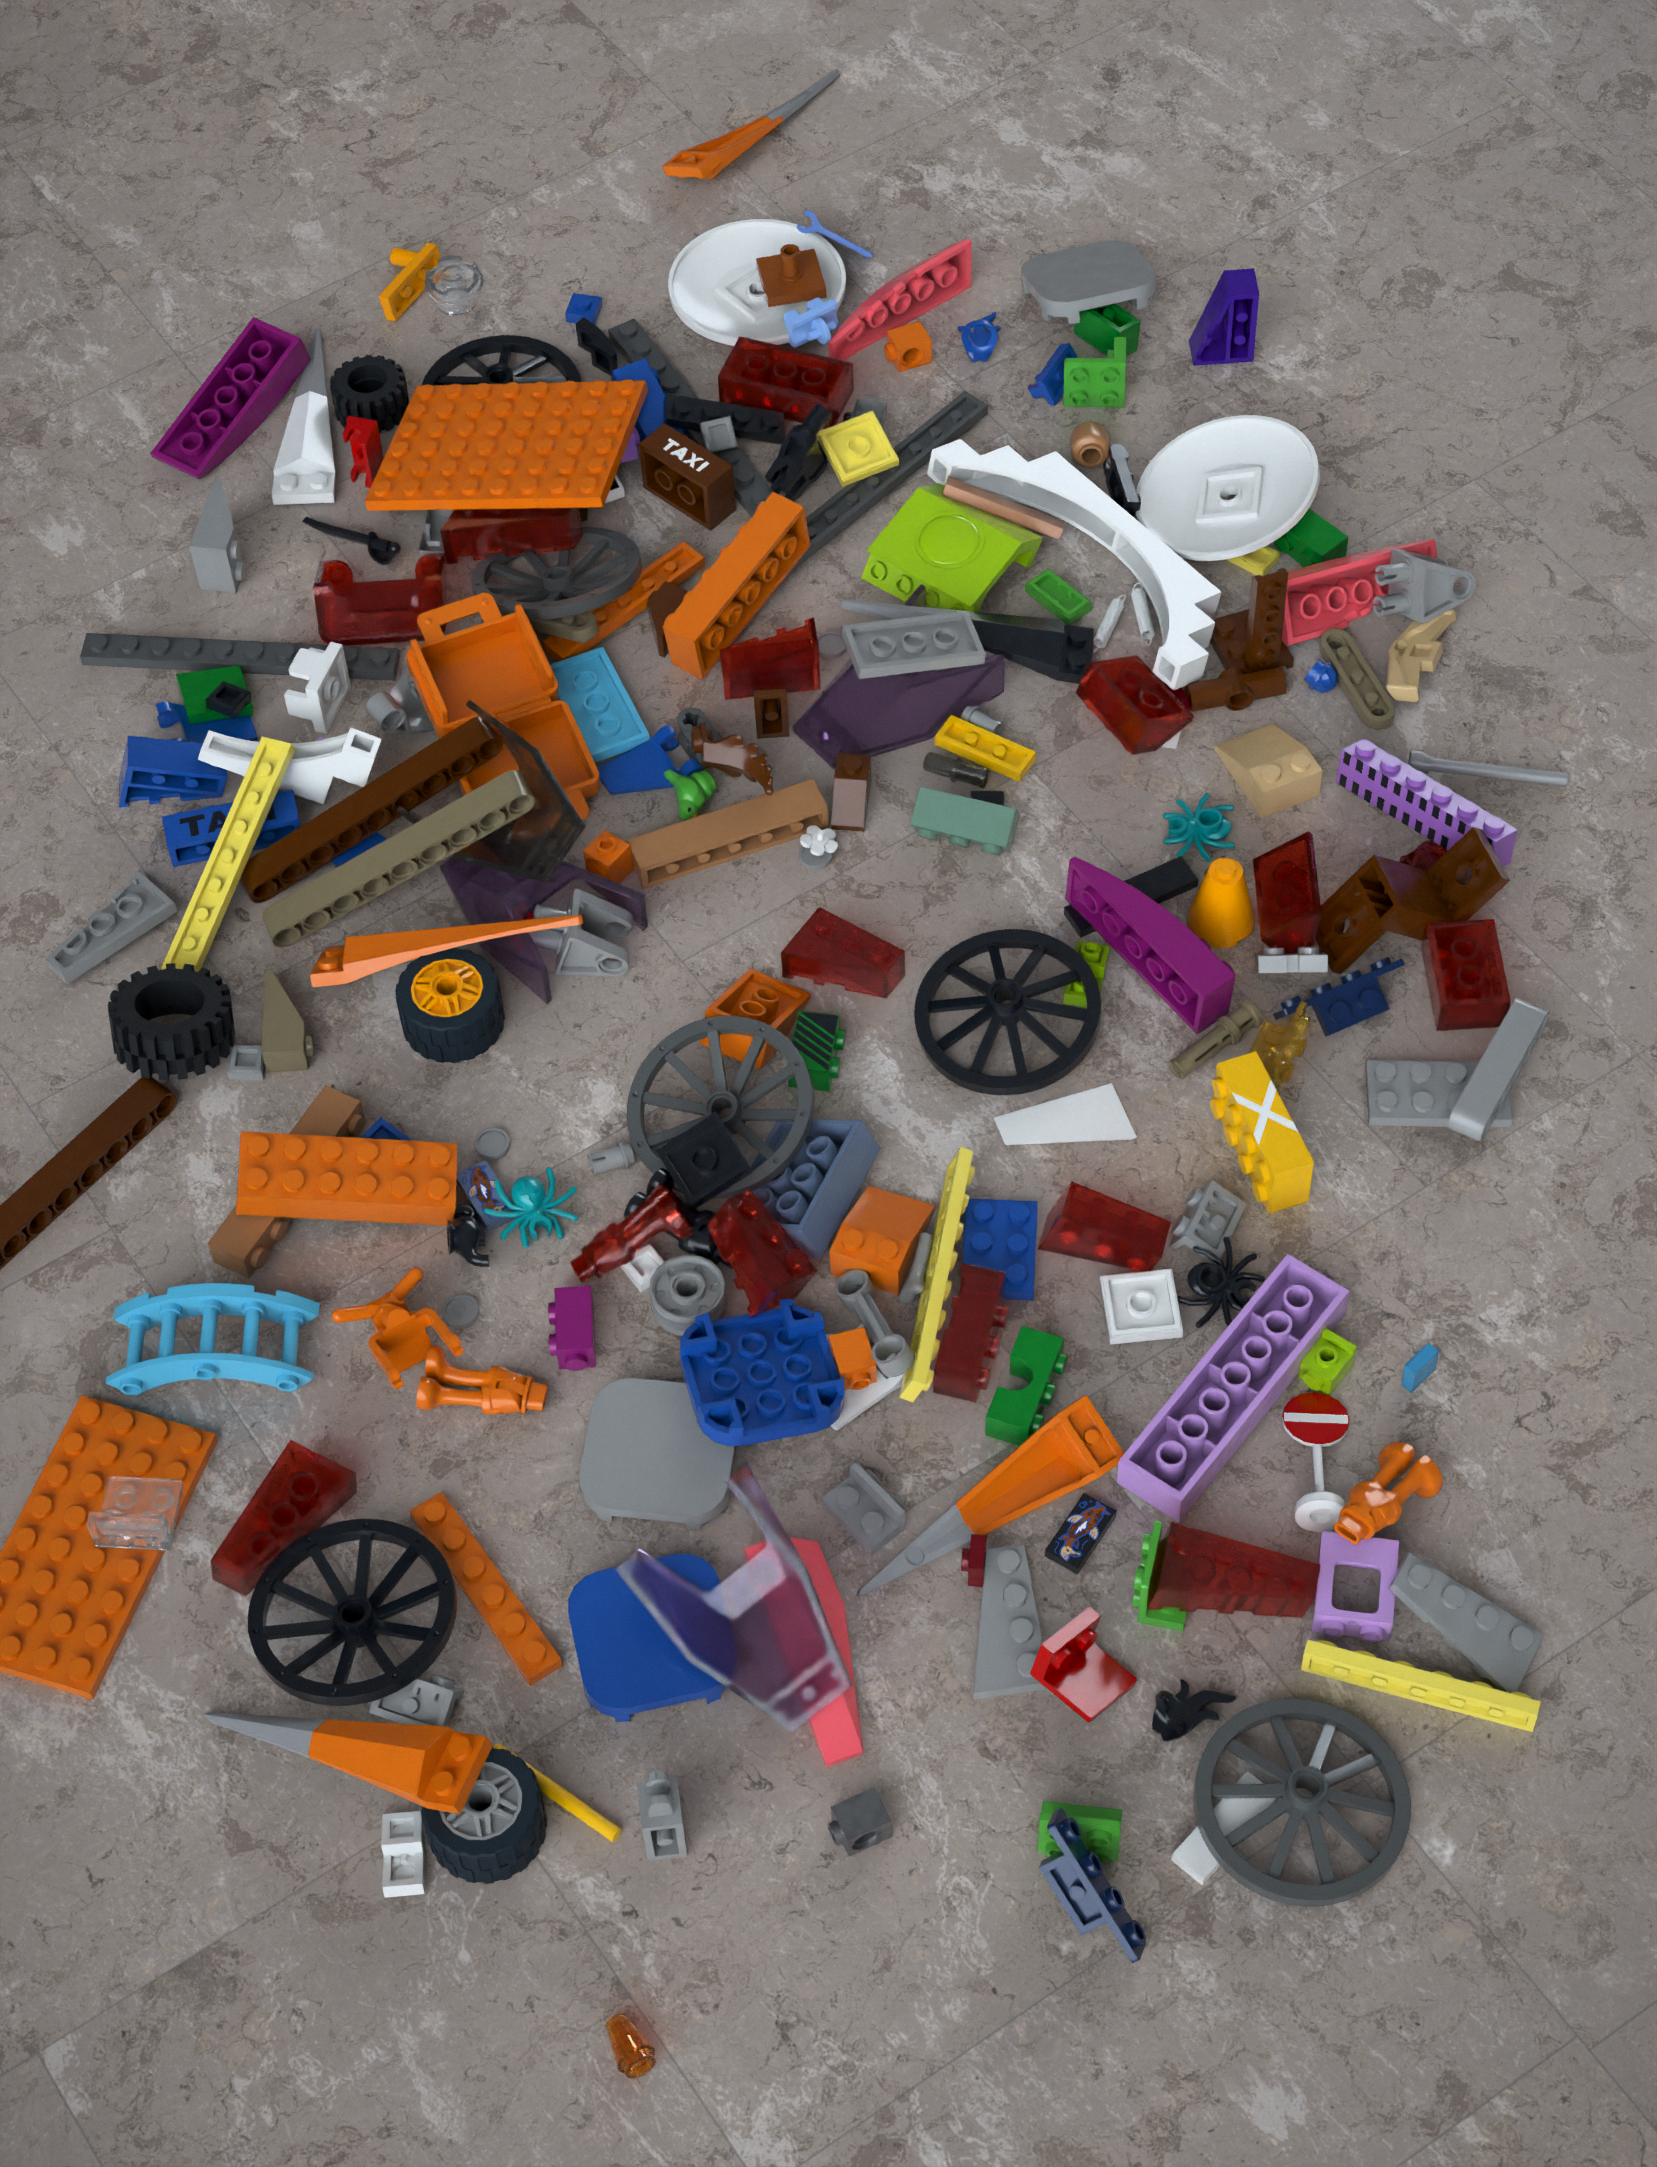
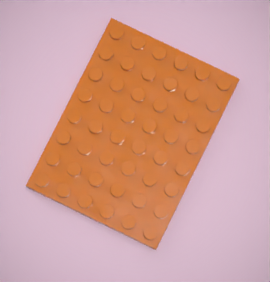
M646 380L566 381L557 383L511 382L507 384L481 383L476 385L451 384L435 386L426 384L416 386L366 496L365 504L367 510L603 507L648 392Z

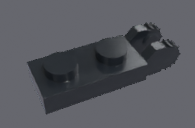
M1116 443L1109 447V458L1103 464L1106 484L1111 499L1134 517L1136 511L1140 510L1141 498L1136 493L1134 476L1129 471L1127 465L1129 458L1127 449L1123 445Z

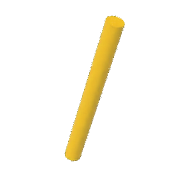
M496 1743V1744L493 1746V1748H496V1749H502V1748H503V1749H505V1750H508L506 1747H504V1746L501 1745L500 1743ZM525 1761L526 1765L536 1775L537 1783H539L540 1791L611 1842H615L622 1833L620 1827Z

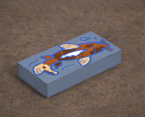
M483 1160L457 1173L456 1183L469 1204L475 1209L486 1231L490 1232L518 1217H495L484 1213L485 1208L509 1212L515 1210L509 1209L498 1196L494 1182L499 1179L487 1160ZM502 1186L503 1192H504L505 1195L509 1198V1200L512 1202L511 1198L509 1197V1195L507 1194L506 1190H505L504 1187Z

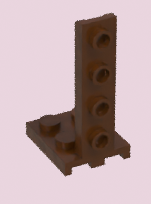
M1285 568L1277 569V572L1265 576L1256 575L1252 577L1249 609L1213 619L1215 626L1210 643L1225 670L1239 667L1247 673L1278 666H1285L1287 669L1293 667L1294 658L1281 640L1288 583V572Z

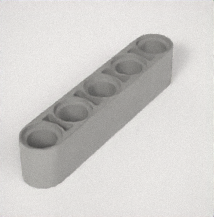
M1519 998L1514 1000L1453 1108L1447 1128L1479 1142L1483 1141L1542 1035L1550 1011Z

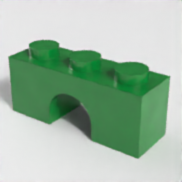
M1025 1326L1021 1327L1010 1354L1009 1375L1022 1378L1029 1385L1020 1390L997 1387L986 1414V1436L1019 1446L1044 1424L1045 1415L1041 1414L1044 1405L1051 1406L1057 1387L1056 1384H1053L1056 1374L1063 1375L1068 1361V1354L1063 1353L1064 1338Z

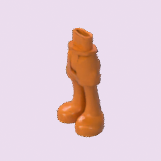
M430 1345L425 1363V1377L422 1376L419 1382L416 1405L421 1410H432L442 1405L476 1406L482 1408V1413L490 1415L517 1413L520 1411L521 1414H526L528 1409L543 1412L549 1385L536 1383L533 1377L528 1376L527 1378L501 1366H491L489 1371L466 1370L454 1367L447 1362L446 1354L442 1347ZM443 1385L467 1386L481 1390H459L443 1387Z
M1403 1442L1389 1443L1378 1454L1380 1470L1370 1481H1361L1356 1484L1349 1492V1500L1346 1506L1340 1510L1339 1520L1334 1524L1335 1531L1353 1544H1358L1362 1539H1370L1376 1532L1387 1525L1395 1524L1402 1515L1401 1506L1411 1494L1415 1493L1422 1498L1435 1497L1443 1486L1440 1470L1433 1460L1426 1455L1421 1456L1413 1464L1415 1451L1411 1445ZM1412 1466L1406 1476L1391 1491H1385V1488L1394 1478L1402 1477Z

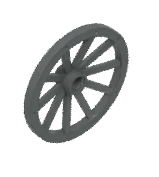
M567 527L558 532L550 529L517 538L491 551L474 568L471 584L474 596L481 593H489L493 596L502 616L515 613V605L521 604L529 620L556 619L584 613L617 599L636 583L642 571V562L637 545L621 533L595 527ZM571 544L595 545L573 569L569 567ZM560 545L558 565L548 568L534 553V550ZM607 548L621 554L585 572ZM522 555L541 578L504 566V564ZM626 563L621 573L597 578ZM495 573L527 585L487 584L491 575ZM598 588V589H595V590H593V591H591V592L583 591V590ZM495 594H524V595L517 596V597H513V598H509V599H505V598L499 597V596H497V595H495ZM545 599L544 602H535V601H539V600Z
M715 1016L692 1022L663 1039L648 1054L639 1067L632 1082L627 1102V1126L631 1142L641 1161L654 1175L660 1168H667L656 1157L652 1150L653 1148L670 1142L716 1112L719 1116L722 1110L731 1108L727 1116L720 1118L732 1138L733 1134L738 1133L766 1161L753 1169L754 1172L712 1199L729 1198L751 1192L782 1173L804 1145L810 1132L815 1110V1093L811 1074L802 1056L791 1041L781 1032L761 1021L741 1016ZM740 1034L754 1037L729 1092L719 1035ZM708 1037L716 1085V1091L713 1093L676 1055L684 1047ZM766 1042L779 1051L789 1062V1065L741 1096ZM668 1062L705 1102L703 1104L650 1093L649 1089L658 1072ZM795 1076L798 1090L797 1109H746ZM645 1104L703 1116L652 1136H646L644 1125ZM779 1121L793 1122V1125L782 1145L774 1152L745 1125V1122ZM674 1181L673 1189L682 1193Z
M1301 1698L1270 1700L1246 1708L1234 1715L1217 1730L1208 1742L1200 1759L1194 1781L1193 1803L1197 1825L1208 1850L1230 1876L1249 1890L1265 1898L1288 1905L1303 1907L1333 1905L1350 1900L1366 1892L1389 1872L1402 1850L1409 1830L1411 1818L1410 1792L1405 1774L1394 1752L1385 1740L1364 1721L1339 1707L1316 1700ZM1284 1720H1306L1324 1725L1309 1766L1302 1765ZM1270 1722L1290 1772L1236 1739L1250 1729ZM1335 1729L1353 1739L1368 1753V1755L1326 1774L1320 1771ZM1227 1750L1281 1784H1212V1777L1218 1760L1224 1751ZM1378 1766L1387 1783L1391 1802L1330 1789V1787ZM1305 1788L1313 1794V1797H1304L1296 1789ZM1281 1798L1226 1836L1223 1835L1218 1825L1212 1805V1799ZM1330 1804L1392 1817L1390 1834L1381 1852L1379 1853ZM1287 1812L1290 1814L1268 1874H1265L1244 1860L1233 1847ZM1319 1814L1370 1863L1368 1866L1353 1876L1335 1882ZM1301 1819L1307 1822L1321 1885L1294 1884L1279 1880Z

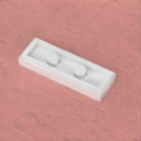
M1247 1771L1236 1784L1264 1783ZM1278 1798L1221 1799L1213 1810L1223 1835L1226 1836L1277 1802ZM1198 1826L1171 1856V1861L1201 1885L1220 1866L1208 1850Z

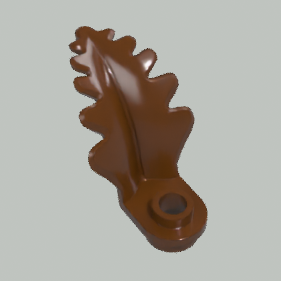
M699 723V726L691 727L692 752L701 753L702 766L715 767L732 777H740L743 774L751 782L757 781L764 788L767 795L773 794V777L770 776L772 767L769 764L766 765L767 756L764 753L760 756L757 755V744L750 743L744 746L743 738L736 734L713 741L712 729H706L705 723Z

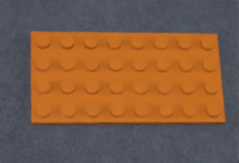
M83 1395L80 1396L0 1552V1672L85 1698L94 1699L218 1442L216 1433Z

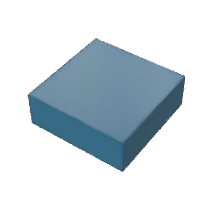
M1430 1343L1426 1344L1405 1364L1402 1377V1386L1412 1393L1435 1371L1439 1350Z

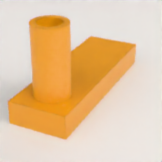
M427 243L419 252L397 247L391 251V264L404 267V269L378 296L386 320L396 322L444 269L437 244Z

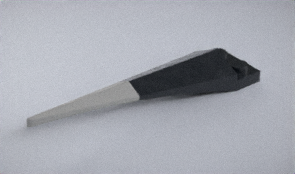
M841 600L840 602L842 609L885 620L961 611ZM968 611L984 651L1015 662L1057 681L1089 685L1092 667L1093 628L1065 625L1064 620Z

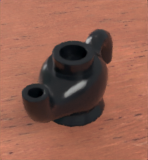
M456 1204L454 1219L456 1220L452 1223L447 1219L449 1255L456 1252L474 1266L489 1267V1255L477 1253L479 1246H485L484 1225H477V1214L472 1206Z

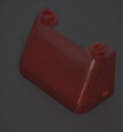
M445 553L427 554L419 558L415 567L416 579L354 583L352 570L343 561H319L313 591L321 639L328 645L330 642H335L343 646L410 642L413 639L425 641L417 623L418 616L423 612L447 605ZM446 624L440 626L443 633L446 629Z

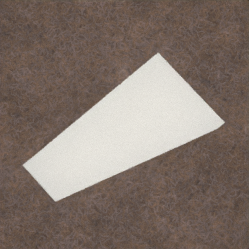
M1112 1083L994 1117L1005 1145L1113 1141L1137 1138Z

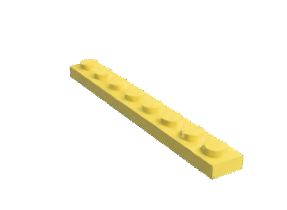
M261 737L161 970L166 969V964L175 963L176 969H183L184 964L194 965V971L196 972L202 968L295 752V748L291 743Z
M961 1146L947 1165L933 1233L934 1239L924 1276V1291L920 1295L910 1348L914 1353V1362L911 1368L904 1373L899 1398L914 1402L922 1390L927 1391L933 1380L934 1371L930 1369V1364L935 1359L940 1346V1340L936 1339V1334L941 1329L946 1316V1311L942 1309V1305L946 1301L952 1286V1281L948 1280V1275L953 1270L958 1257V1252L953 1251L954 1245L959 1241L964 1224L959 1222L960 1216L965 1212L969 1202V1195L965 1194L966 1187L970 1185L975 1172V1167L971 1166L973 1151Z

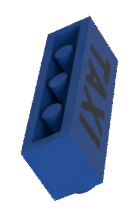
M293 790L277 792L252 851L267 848L301 827ZM233 802L162 816L167 847L173 867L209 859Z

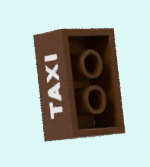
M665 423L639 443L643 488L710 531L736 511L733 466L728 461L720 459L709 452L703 445H698L687 438L681 431L675 430Z

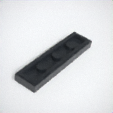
M1182 856L1124 881L1158 904L1198 887V878ZM1068 905L1064 907L1065 917L1080 938L1096 931L1073 906Z

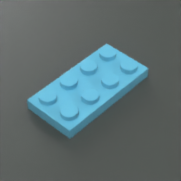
M603 647L550 664L558 681L559 700L569 705L595 763L628 752L650 740V735Z

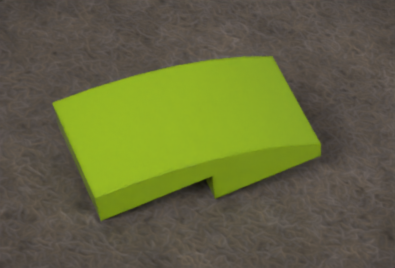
M1076 941L1074 950L1082 956L1091 968L1101 994L1110 946L1095 942ZM1077 981L1066 985L1063 994V1004L1087 1008L1086 995L1080 982Z

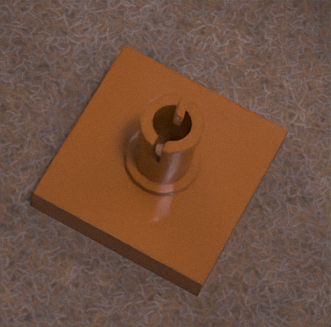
M787 244L780 249L781 254L756 258L757 270L768 307L809 301L817 297L820 299L827 298L826 285L814 249L800 251L798 246Z

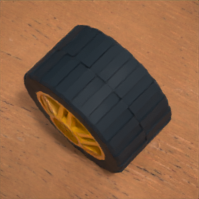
M452 948L420 956V958L409 963L405 971L399 976V982L396 984L395 998L403 1034L406 1041L410 1043V1047L415 1052L420 1053L422 1057L441 1063H458L483 1054L498 1040V1036L502 1033L504 1027L503 1020H505L500 985L493 966L481 955L474 954L466 949Z

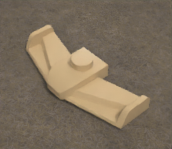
M1450 609L1427 623L1421 624L1413 620L1399 637L1393 640L1388 650L1389 662L1386 689L1393 699L1408 702H1417L1419 700L1420 674L1425 671L1434 672L1443 653L1442 642L1436 641V639L1449 625L1454 624L1456 621L1455 610Z

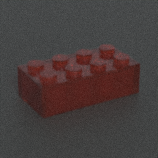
M739 336L718 375L719 402L784 412L786 420L803 423L814 408V405L819 403L828 409L832 415L822 427L825 429L827 426L831 427L837 424L854 391L853 363Z

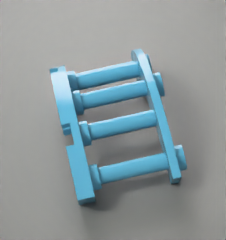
M231 1283L174 1286L167 1289V1294L152 1298L150 1293L142 1294L115 1307L113 1320L126 1325L130 1329L126 1367L107 1376L105 1384L119 1389L124 1394L137 1396L149 1389L171 1382L189 1379L210 1380L213 1378H226L266 1384L276 1387L281 1391L292 1393L313 1380L314 1373L297 1367L296 1360L299 1328L319 1316L320 1303L280 1290H276L275 1296L254 1292L255 1286ZM218 1315L245 1316L242 1354L214 1353ZM203 1316L199 1353L173 1355L177 1319ZM260 1319L273 1321L285 1326L281 1362L256 1357ZM162 1324L158 1358L142 1361L145 1332Z

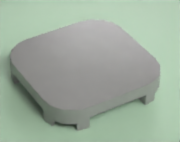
M1122 241L1097 242L1040 255L1026 261L1021 267L1024 295L1029 293L1033 295L1041 305L1042 318L1047 321L1055 317H1068V324L1080 323V311L1128 300L1138 310L1148 306V298L1158 296L1155 269L1136 247Z
M641 1378L618 1379L607 1384L599 1391L591 1406L579 1468L581 1497L586 1505L598 1514V1519L612 1523L613 1516L686 1523L687 1531L701 1530L702 1524L715 1519L721 1512L725 1513L727 1509L737 1446L719 1444L704 1435L697 1423L686 1383Z

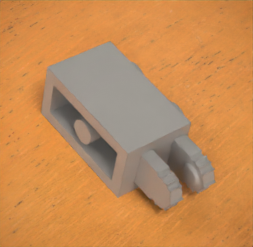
M655 1770L647 1773L644 1777L645 1783L637 1784L648 1861L688 1856L678 1779L669 1780V1775L664 1771Z

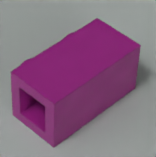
M591 1285L554 1288L555 1302L548 1303L550 1325L555 1324L556 1332L555 1334H549L550 1356H557L559 1370L580 1371L587 1367H596L594 1302Z

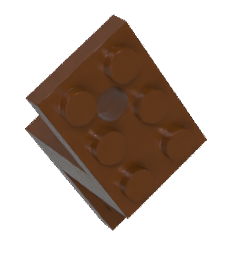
M1473 827L1428 871L1373 855L1306 921L1322 953L1328 955V965L1332 972L1342 974L1386 931L1441 946L1500 891L1510 879L1483 830ZM1471 868V879L1469 880V882L1465 883L1467 876L1466 872L1468 869ZM1349 918V927L1347 931L1343 933L1345 928V920Z

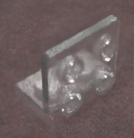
M110 1476L107 1480L101 1512H89L87 1527L95 1546L171 1550L183 1490L182 1481L179 1479Z

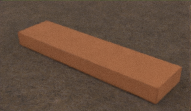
M948 476L944 485L943 496L1052 538L1060 539L1064 529V520Z

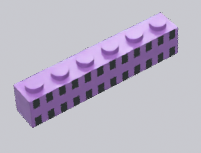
M1363 738L1342 749L1336 778L1337 784L1446 850L1451 849L1471 828L1482 829L1502 866L1510 864L1518 830L1505 823L1504 820L1495 817L1478 807L1476 803L1456 794L1449 787L1441 785L1425 773L1414 769L1398 757L1377 747L1371 741Z

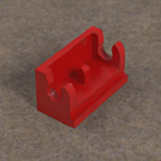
M348 416L346 418L347 425L343 431V439L345 443L350 440L354 466L350 473L351 480L355 482L359 474L366 473L365 486L371 488L384 459L378 424L375 420Z

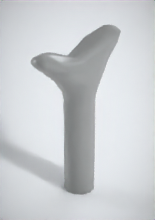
M921 1233L919 1236L911 1272L900 1293L899 1301L903 1304L911 1303L917 1294L924 1291V1274L934 1239L933 1235L929 1233Z

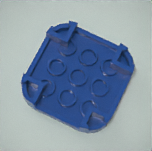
M780 1299L779 1309L711 1321L707 1312L696 1316L695 1323L685 1330L683 1336H680V1366L697 1423L704 1435L712 1441L726 1446H745L818 1432L830 1427L839 1419L844 1405V1378L840 1379L824 1332V1319L819 1311L813 1313L807 1308L794 1305V1299Z
M673 1554L600 1570L585 1576L574 1586L568 1599V1615L585 1696L590 1707H595L600 1713L614 1717L615 1722L631 1721L630 1714L706 1698V1702L709 1704L721 1699V1693L732 1683L734 1676L737 1675L736 1648L720 1580L714 1568L703 1558L691 1554Z

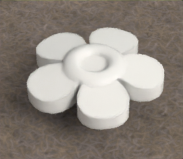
M812 825L807 828L806 834H803L800 838V844L803 847L810 848V853L816 856H822L824 851L834 853L838 848V843L834 841L836 833L832 829L820 830L818 826Z

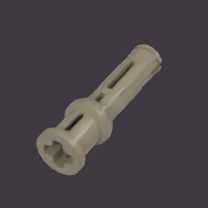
M1247 999L1242 1000L1235 1011L1228 1016L1218 1018L1214 1029L1176 1058L1170 1060V1070L1177 1078L1184 1079L1227 1044L1239 1043L1242 1035L1252 1027H1260L1263 1024L1261 1012L1251 1001Z

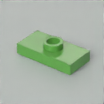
M1049 568L1025 584V592L1057 618L1064 620L1066 625H1071L1092 610L1091 601Z

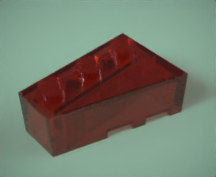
M751 1189L728 1198L707 1225L724 1262L730 1261L737 1275L733 1280L737 1289H743L750 1302L747 1310L751 1317L778 1306L780 1299L796 1298L818 1271Z

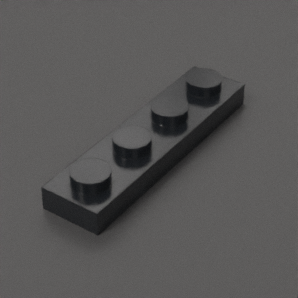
M666 393L663 400L664 423L670 427L701 431L700 423L730 416L735 437L782 444L785 438L784 412Z

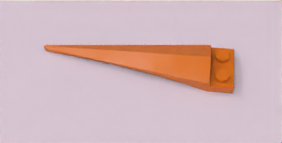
M582 915L346 937L345 946H332L322 951L310 973L312 987L347 984L389 967L420 958V956L498 937L583 924Z

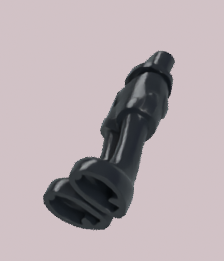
M665 1168L657 1170L648 1183L646 1195L642 1192H637L630 1199L624 1212V1218L632 1224L649 1225L669 1234L679 1241L678 1246L684 1252L712 1261L715 1265L721 1262L728 1268L733 1269L745 1256L748 1247L737 1241L738 1235L731 1232L714 1212L709 1210L702 1212L697 1209L693 1210L689 1205L681 1201L673 1193L674 1180L669 1171ZM656 1207L678 1217L686 1223V1226L667 1217L657 1210Z

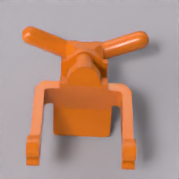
M418 1267L412 1268L392 1291L375 1301L373 1300L366 1305L338 1308L332 1312V1319L336 1323L365 1319L372 1320L375 1326L373 1328L374 1335L369 1338L368 1345L373 1358L386 1373L388 1380L395 1390L404 1386L403 1381L400 1379V1373L425 1360L427 1357L428 1349L432 1343L426 1332V1327H433L455 1357L464 1353L463 1348L460 1347L462 1344L457 1335L450 1332L433 1309L423 1308L415 1313L413 1311L409 1312L406 1303L403 1301L423 1278V1271Z

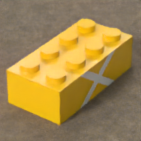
M1251 1052L1217 1063L1215 1079H1212L1214 1095L1213 1099L1210 1100L1211 1111L1216 1120L1221 1119L1224 1125L1226 1141L1230 1147L1234 1146L1238 1153V1163L1244 1175L1249 1174L1253 1182L1252 1190L1256 1200L1259 1203L1263 1202L1268 1214L1308 1202L1314 1161L1257 1052Z

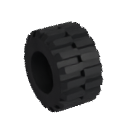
M365 355L362 358H359V356L355 357L353 361L342 363V368H337L334 371V376H331L330 390L335 415L344 428L347 425L346 418L353 416L377 421L379 434L383 430L389 431L393 429V425L400 424L410 402L405 373L399 364L395 365V361L390 358L385 360L384 356L372 357V355Z

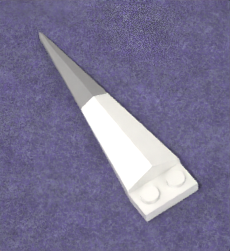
M318 327L315 330L308 353L311 360L303 370L273 470V505L335 503L337 480L322 340Z

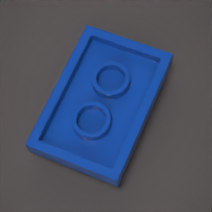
M969 1199L965 1210L961 1298L1033 1301L1038 1201Z

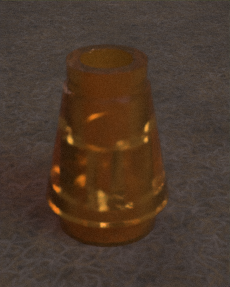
M621 2013L610 2018L605 2028L608 2031L618 2071L625 2073L626 2077L630 2079L645 2075L656 2063L654 2047L638 2030L627 2014Z

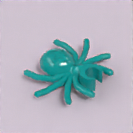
M1205 793L1200 799L1193 815V812L1181 799H1177V805L1182 807L1188 817L1183 813L1163 814L1164 819H1169V838H1164L1163 843H1183L1188 839L1183 848L1176 854L1177 857H1180L1188 851L1195 839V844L1201 856L1206 862H1210L1211 858L1205 852L1201 840L1204 844L1216 848L1227 849L1235 847L1233 842H1217L1226 838L1232 827L1230 821L1222 816L1220 811L1234 810V805H1218L1202 809L1210 797L1209 793Z
M547 1167L546 1173L549 1179L548 1195L546 1196L545 1188L540 1180L533 1176H524L516 1180L512 1187L511 1194L515 1203L513 1204L503 1192L501 1182L496 1180L494 1184L498 1196L509 1209L515 1211H496L485 1208L484 1213L495 1217H518L502 1231L500 1235L501 1240H505L508 1234L520 1223V1237L525 1248L529 1247L526 1231L528 1225V1235L534 1241L537 1239V1233L534 1230L537 1226L544 1227L549 1238L553 1225L557 1237L562 1239L564 1237L557 1219L552 1215L569 1218L573 1221H578V1217L573 1213L551 1208L569 1199L577 1191V1187L572 1186L564 1195L550 1202L554 1198L555 1177L552 1169Z

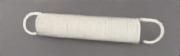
M1138 582L1133 587L1131 597L1141 637L1143 639H1150V645L1152 638L1155 636V631L1145 591L1142 590V584ZM1137 584L1141 585V588L1134 589Z
M1125 594L1111 601L1093 639V644L1097 647L1094 648L1093 653L1098 648L1106 647L1124 609Z

